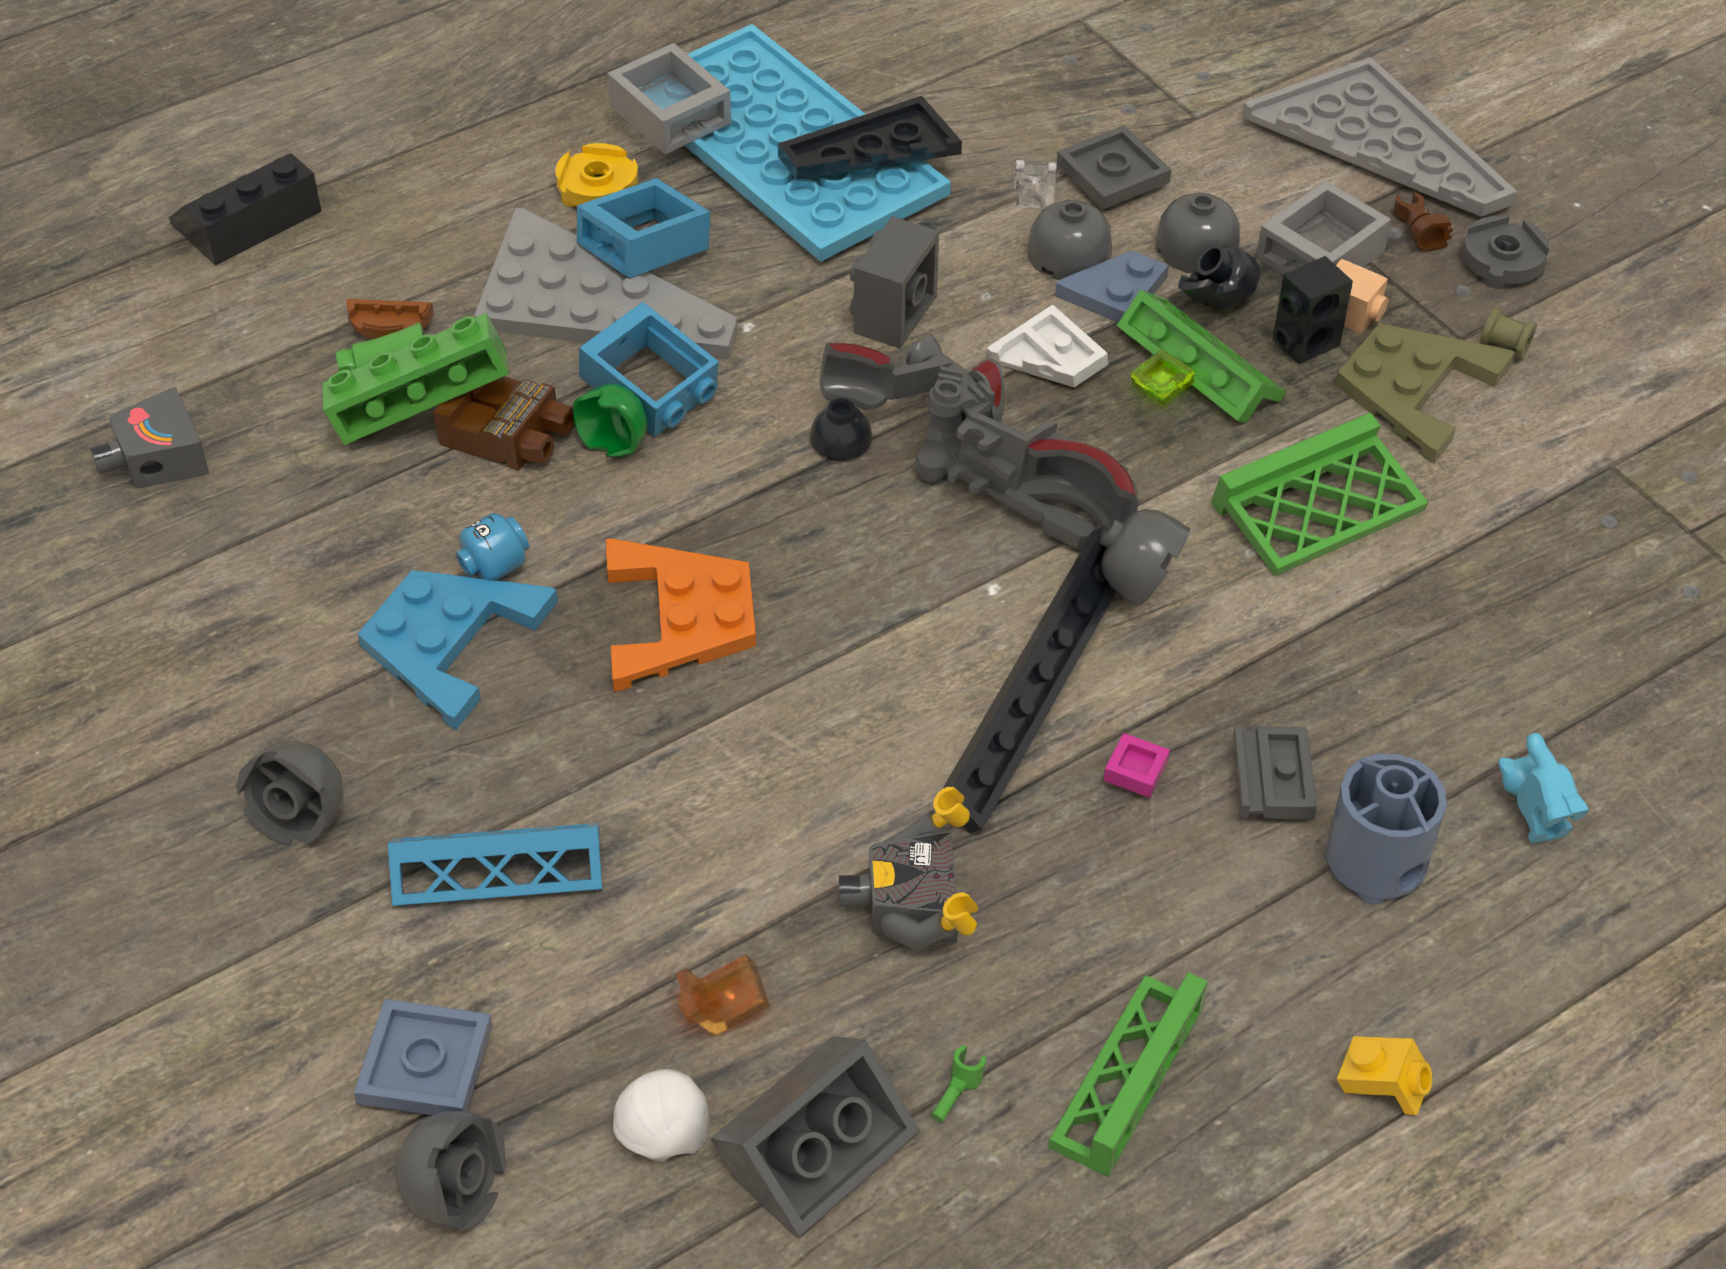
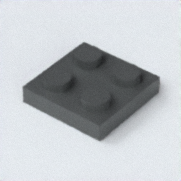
M1125 125L1057 152L1056 165L1102 210L1170 183L1171 169Z

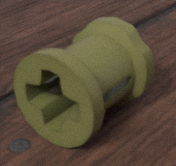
M1494 308L1484 326L1480 344L1489 345L1492 343L1515 352V357L1522 360L1533 341L1537 323L1529 321L1527 324L1504 316L1501 309Z

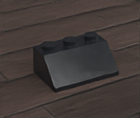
M289 153L182 206L169 217V220L175 229L216 266L322 211L314 172L292 153Z

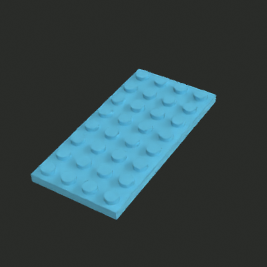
M753 24L688 54L730 90L731 124L684 146L820 262L874 235L876 231H881L892 216L904 219L950 195L951 181L924 160L796 180L778 157V143L865 115V113ZM675 81L645 94L661 109L692 96Z

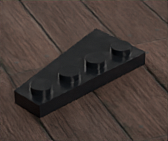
M923 96L778 143V157L796 180L962 154L961 139Z

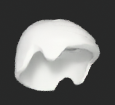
M660 1069L640 1076L631 1082L620 1094L614 1108L613 1132L616 1138L626 1148L654 1161L665 1162L674 1155L694 1154L703 1147L709 1136L710 1115L705 1095L689 1076L680 1071Z

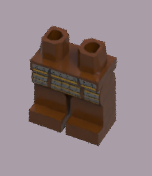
M507 376L441 403L433 412L441 446L494 462L506 461L508 468L517 471L522 468L527 460L545 465L554 450L553 436L548 433L551 431L568 436L575 427L573 407L556 400L554 386L542 383L540 386L530 380L518 381Z

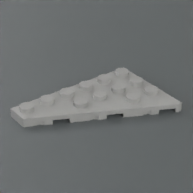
M1371 57L1251 99L1243 104L1242 116L1246 120L1477 216L1488 215L1515 203L1517 191Z
M515 208L474 317L487 313L497 332L588 342L638 304L644 302L711 356L722 359L730 358L738 330L737 317L649 272L628 278L577 243V235L524 208ZM645 346V347L642 348V349L651 350V349H650L649 347H647V346Z

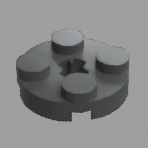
M1489 216L1479 219L1468 229V234L1464 238L1461 256L1467 267L1478 276L1483 277V283L1490 288L1502 289L1507 284H1519L1539 278L1543 275L1546 266L1549 242L1545 234L1535 225L1524 220L1522 227L1508 223L1510 218L1508 216Z

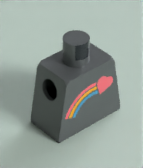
M176 387L165 390L112 414L109 421L115 440L90 448L99 474L125 466L133 485L138 488L209 474L202 443Z

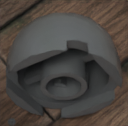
M1207 193L1183 195L1173 200L1160 217L1156 250L1158 254L1161 250L1166 255L1165 262L1172 268L1185 273H1194L1197 271V261L1200 255L1209 246L1218 244L1221 246L1236 245L1239 247L1240 222L1231 205L1219 197Z
M1064 200L1052 203L1039 213L1031 226L1028 258L1039 272L1042 273V267L1054 272L1053 279L1061 280L1111 259V227L1102 212L1091 204L1078 200Z
M1144 509L1134 512L1123 523L1114 519L1100 540V544L1106 547L1101 561L1102 570L1111 588L1136 606L1144 604L1168 573L1165 569L1172 557L1177 558L1188 538L1190 528L1176 518L1159 510Z
M283 741L261 750L239 771L236 783L237 794L239 795L244 791V797L248 803V806L243 810L247 819L263 835L279 844L290 845L292 838L305 841L303 845L312 843L333 823L339 814L344 794L342 776L335 763L321 749L310 743L300 741Z
M441 1111L417 1123L404 1140L396 1163L398 1190L404 1203L420 1218L438 1226L469 1229L481 1222L494 1206L499 1194L497 1192L488 1193L494 1181V1174H504L505 1146L498 1125L491 1119L482 1118L479 1114L459 1111Z

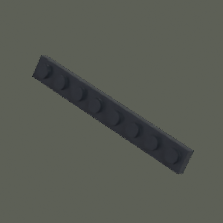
M1107 525L1101 526L1091 533L943 787H954L964 795L965 798L961 804L969 810V820L963 827L969 833L981 830L985 826L1116 594V591L1111 588L1106 580L1101 564L1106 547L1100 544V540L1108 528Z

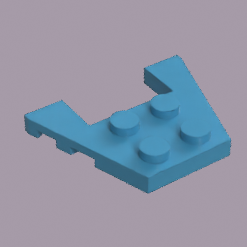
M411 570L357 633L359 643L369 655L397 680L402 678L416 692V697L427 707L432 705L441 713L443 721L450 728L457 730L481 700L479 687L446 674L445 671L492 614L536 630L558 603L557 590L546 586Z

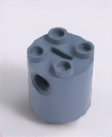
M1383 753L1362 758L1346 771L1340 786L1324 854L1325 860L1335 877L1350 890L1356 892L1363 902L1380 904L1386 899H1393L1411 893L1424 881L1447 807L1445 787L1435 772L1418 760L1401 754Z

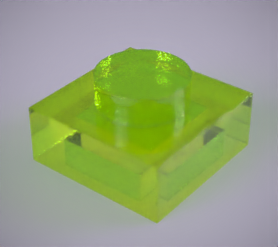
M1161 349L1131 372L1132 386L1164 407L1194 383V370Z

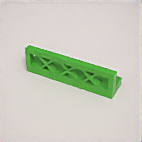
M1140 289L1117 324L1120 329L1239 422L1246 423L1263 398L1280 403L1286 394L1283 388L1166 298Z
M1188 972L1177 990L1147 975L1144 976L1050 1137L1049 1149L1107 1177L1110 1176L1202 1012L1207 980ZM1149 996L1169 1005L1161 1020L1148 1023L1142 1008ZM1136 1019L1138 1026L1131 1027ZM1144 1038L1146 1047L1138 1061L1125 1064L1119 1050L1120 1045L1124 1042ZM1113 1060L1115 1066L1108 1068L1109 1064ZM1120 1079L1123 1087L1114 1103L1101 1105L1095 1091L1097 1085ZM1089 1101L1091 1108L1083 1110ZM1092 1121L1097 1122L1099 1129L1092 1140L1091 1148L1068 1138L1074 1126Z

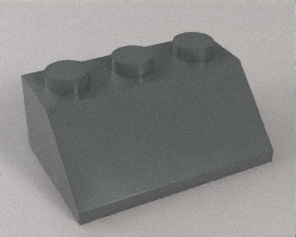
M832 1036L710 1139L739 1185L794 1236L800 1237L916 1135L920 1129L866 1040Z

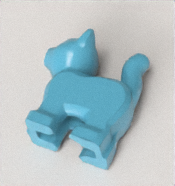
M1532 733L1526 738L1529 755L1517 759L1502 757L1498 760L1504 789L1517 796L1519 809L1530 828L1528 838L1531 844L1567 836L1573 827L1566 818L1571 817V820L1577 821L1590 811L1587 804L1578 794L1570 771L1565 765L1557 763L1553 754L1546 746L1540 733Z

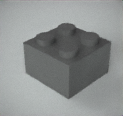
M892 216L882 231L878 230L874 233L868 250L862 257L858 256L855 259L850 272V280L854 282V295L850 304V313L854 314L855 334L901 349L937 297L939 231Z

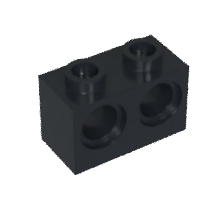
M1323 256L1283 274L1273 340L1281 350L1287 352L1298 364L1337 348L1341 344L1353 280L1328 257Z

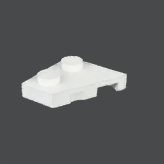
M1054 305L1046 308L987 347L988 359L997 361L999 365L1071 387H1076L1109 365L1108 353Z

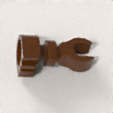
M1413 192L1411 204L1402 201L1401 197L1397 194L1394 215L1408 223L1411 229V237L1417 246L1425 252L1447 247V240L1452 239L1450 233L1453 232L1451 221L1445 214H1431L1424 207L1425 199L1417 192Z

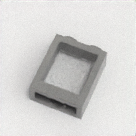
M675 43L607 73L610 106L664 154L731 124L730 90Z
M1325 180L1261 225L1256 258L1281 274L1323 256L1328 257L1335 265L1341 259H1344L1360 267H1365L1385 252L1392 219Z

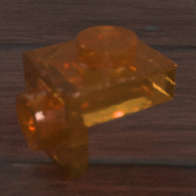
M746 954L701 979L687 968L676 974L682 991L677 996L682 1013L690 1023L694 1024L697 1022L714 1036L770 1006L756 963Z

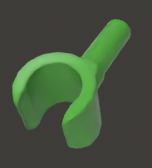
M961 1046L955 1050L950 1073L951 1081L931 1114L935 1121L940 1123L944 1121L959 1095H962L964 1090H972L981 1085L986 1065V1056H982L979 1064L967 1066L963 1064L966 1058L967 1046Z

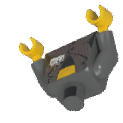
M954 787L943 788L934 798L933 806L936 813L930 810L909 827L883 842L870 846L868 874L838 876L840 907L870 905L872 932L877 936H886L913 950H922L937 942L957 943L958 932L964 936L973 934L976 930L977 922L970 914L976 913L979 906L968 894L964 892L957 893L952 832L946 831L947 823L953 827H961L968 822L969 810L961 804L964 801V795Z

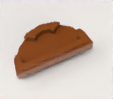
M346 299L349 323L357 333L368 339H375L397 332L418 322H421L422 327L425 328L434 315L432 302Z

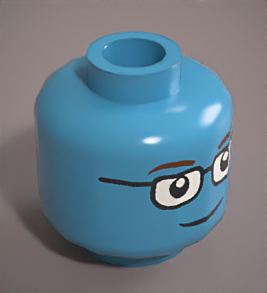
M492 513L461 531L459 535L461 550L457 551L455 555L468 577L476 574L481 579L499 580L525 563V551L530 547L524 531L513 517L505 518L500 514Z

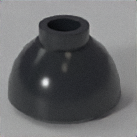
M835 399L815 417L810 430V442L813 448L823 456L832 459H850L861 455L869 448L872 442V430L867 417L851 401Z

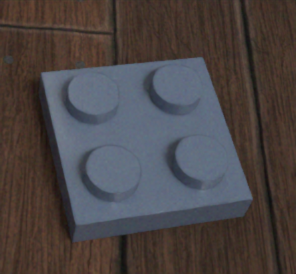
M384 999L354 1090L356 1103L434 1115L441 1111L467 1112L493 1026L491 1014Z

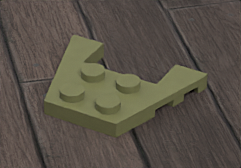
M1379 323L1338 371L1335 385L1369 413L1371 412L1373 416L1380 413L1395 426L1393 432L1403 441L1409 439L1414 441L1422 448L1421 455L1429 462L1435 463L1452 442L1456 427L1419 410L1452 369L1495 387L1512 366L1515 352L1509 349Z

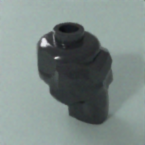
M1215 244L1202 252L1197 261L1196 272L1192 273L1190 277L1181 275L1178 287L1189 297L1201 301L1206 306L1220 309H1235L1240 302H1243L1255 292L1260 279V266L1254 257L1236 245L1221 246Z

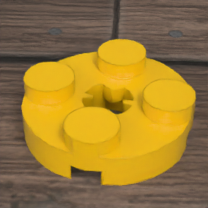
M592 143L581 146L582 153L570 157V151L559 159L555 168L557 189L561 194L562 203L568 207H577V205L638 185L639 183L638 166L635 159L632 162V160L627 158L626 150L612 144ZM595 174L603 175L601 177H594Z

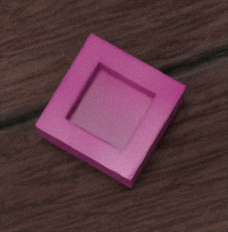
M1123 733L1105 767L1103 781L1151 798L1168 764L1170 749Z

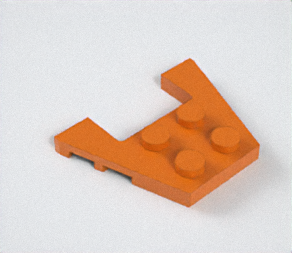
M606 539L608 583L642 580L658 581L661 641L611 645L613 691L631 688V681L651 674H659V678L669 675V668L696 660L700 665L756 646L749 562L618 539Z

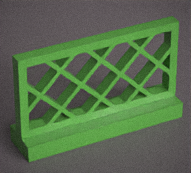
M1371 412L1221 475L1211 503L1220 515L1230 514L1274 576L1425 511L1429 502L1377 436L1381 425ZM1371 453L1381 465V473L1356 467L1357 459ZM1328 471L1346 476L1344 490L1319 483L1320 474ZM1352 479L1377 485L1375 498L1350 492ZM1291 487L1309 492L1306 506L1281 499L1282 491ZM1384 488L1401 492L1408 503L1399 506L1382 501ZM1315 494L1340 501L1338 515L1312 508ZM1257 504L1271 508L1269 522L1250 517L1243 507ZM1347 504L1372 510L1371 518L1361 522L1344 517ZM1277 511L1302 517L1303 521L1300 531L1274 524ZM1309 520L1335 527L1333 535L1325 539L1307 534ZM1271 536L1297 543L1295 552L1280 558L1270 545Z

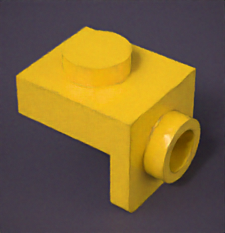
M1353 1036L1337 1081L1344 1093L1395 1096L1406 1115H1417L1424 1096L1431 1090L1432 1070L1423 1058L1413 1038Z

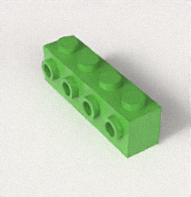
M487 313L477 317H464L456 321L447 330L435 335H422L416 338L410 346L393 353H381L372 358L368 364L352 371L342 370L335 373L328 381L323 383V411L343 444L346 445L508 375L506 348Z

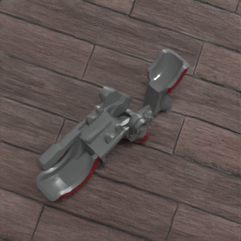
M927 334L921 341H916L908 351L906 357L907 365L895 368L893 359L879 351L849 343H827L825 345L820 373V389L822 396L828 401L847 399L855 407L871 410L883 406L888 399L894 400L929 392L927 406L930 410L929 413L935 416H931L924 447L919 449L915 463L918 476L922 480L936 483L942 481L944 476L948 474L947 479L954 483L959 478L970 484L969 492L979 493L983 491L1013 511L1040 524L1044 533L1078 551L1083 549L1091 533L1095 530L1093 524L1058 506H1048L1038 500L1052 499L1074 504L1092 515L1100 527L1104 525L1109 527L1114 519L1123 523L1131 514L1137 512L1139 499L1135 482L1128 473V467L1120 464L1111 454L1098 447L1077 442L1057 432L1058 423L1052 420L1038 425L1026 434L1001 422L1004 411L1003 372L997 361L993 359L983 360L968 372L943 354L939 343L932 334Z

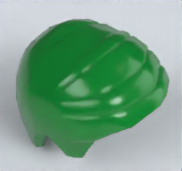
M605 384L576 398L573 403L575 429L579 438L589 450L607 451L606 457H625L636 451L642 444L647 431V416L640 399L628 388L618 384Z

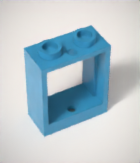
M658 178L577 205V243L628 278L709 248L710 211ZM653 219L660 222L639 231L632 228Z
M644 302L638 304L579 348V377L593 388L605 384H618L633 392L643 404L647 416V432L653 437L657 436L667 427L672 428L680 423L689 410L699 403L703 404L709 401L718 388L719 361ZM645 346L649 347L687 378L656 402L615 369Z

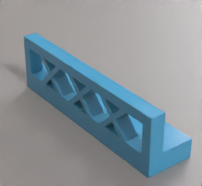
M599 823L392 839L388 842L392 906L602 889ZM589 848L591 878L569 880L553 866L566 850ZM557 851L549 862L538 852ZM528 853L544 868L531 883L517 884L501 869L514 854ZM505 855L497 866L485 857ZM475 857L491 873L479 887L465 888L449 875V872L462 858ZM453 859L445 870L434 862V860ZM422 861L439 875L426 891L404 893L402 863ZM548 871L559 880L539 882ZM495 876L507 884L487 886ZM442 880H445L454 888L435 890Z

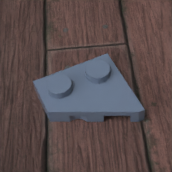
M1130 250L1059 280L1056 283L1055 297L1119 323L1140 289L1152 294L1159 289L1167 279L1169 265Z

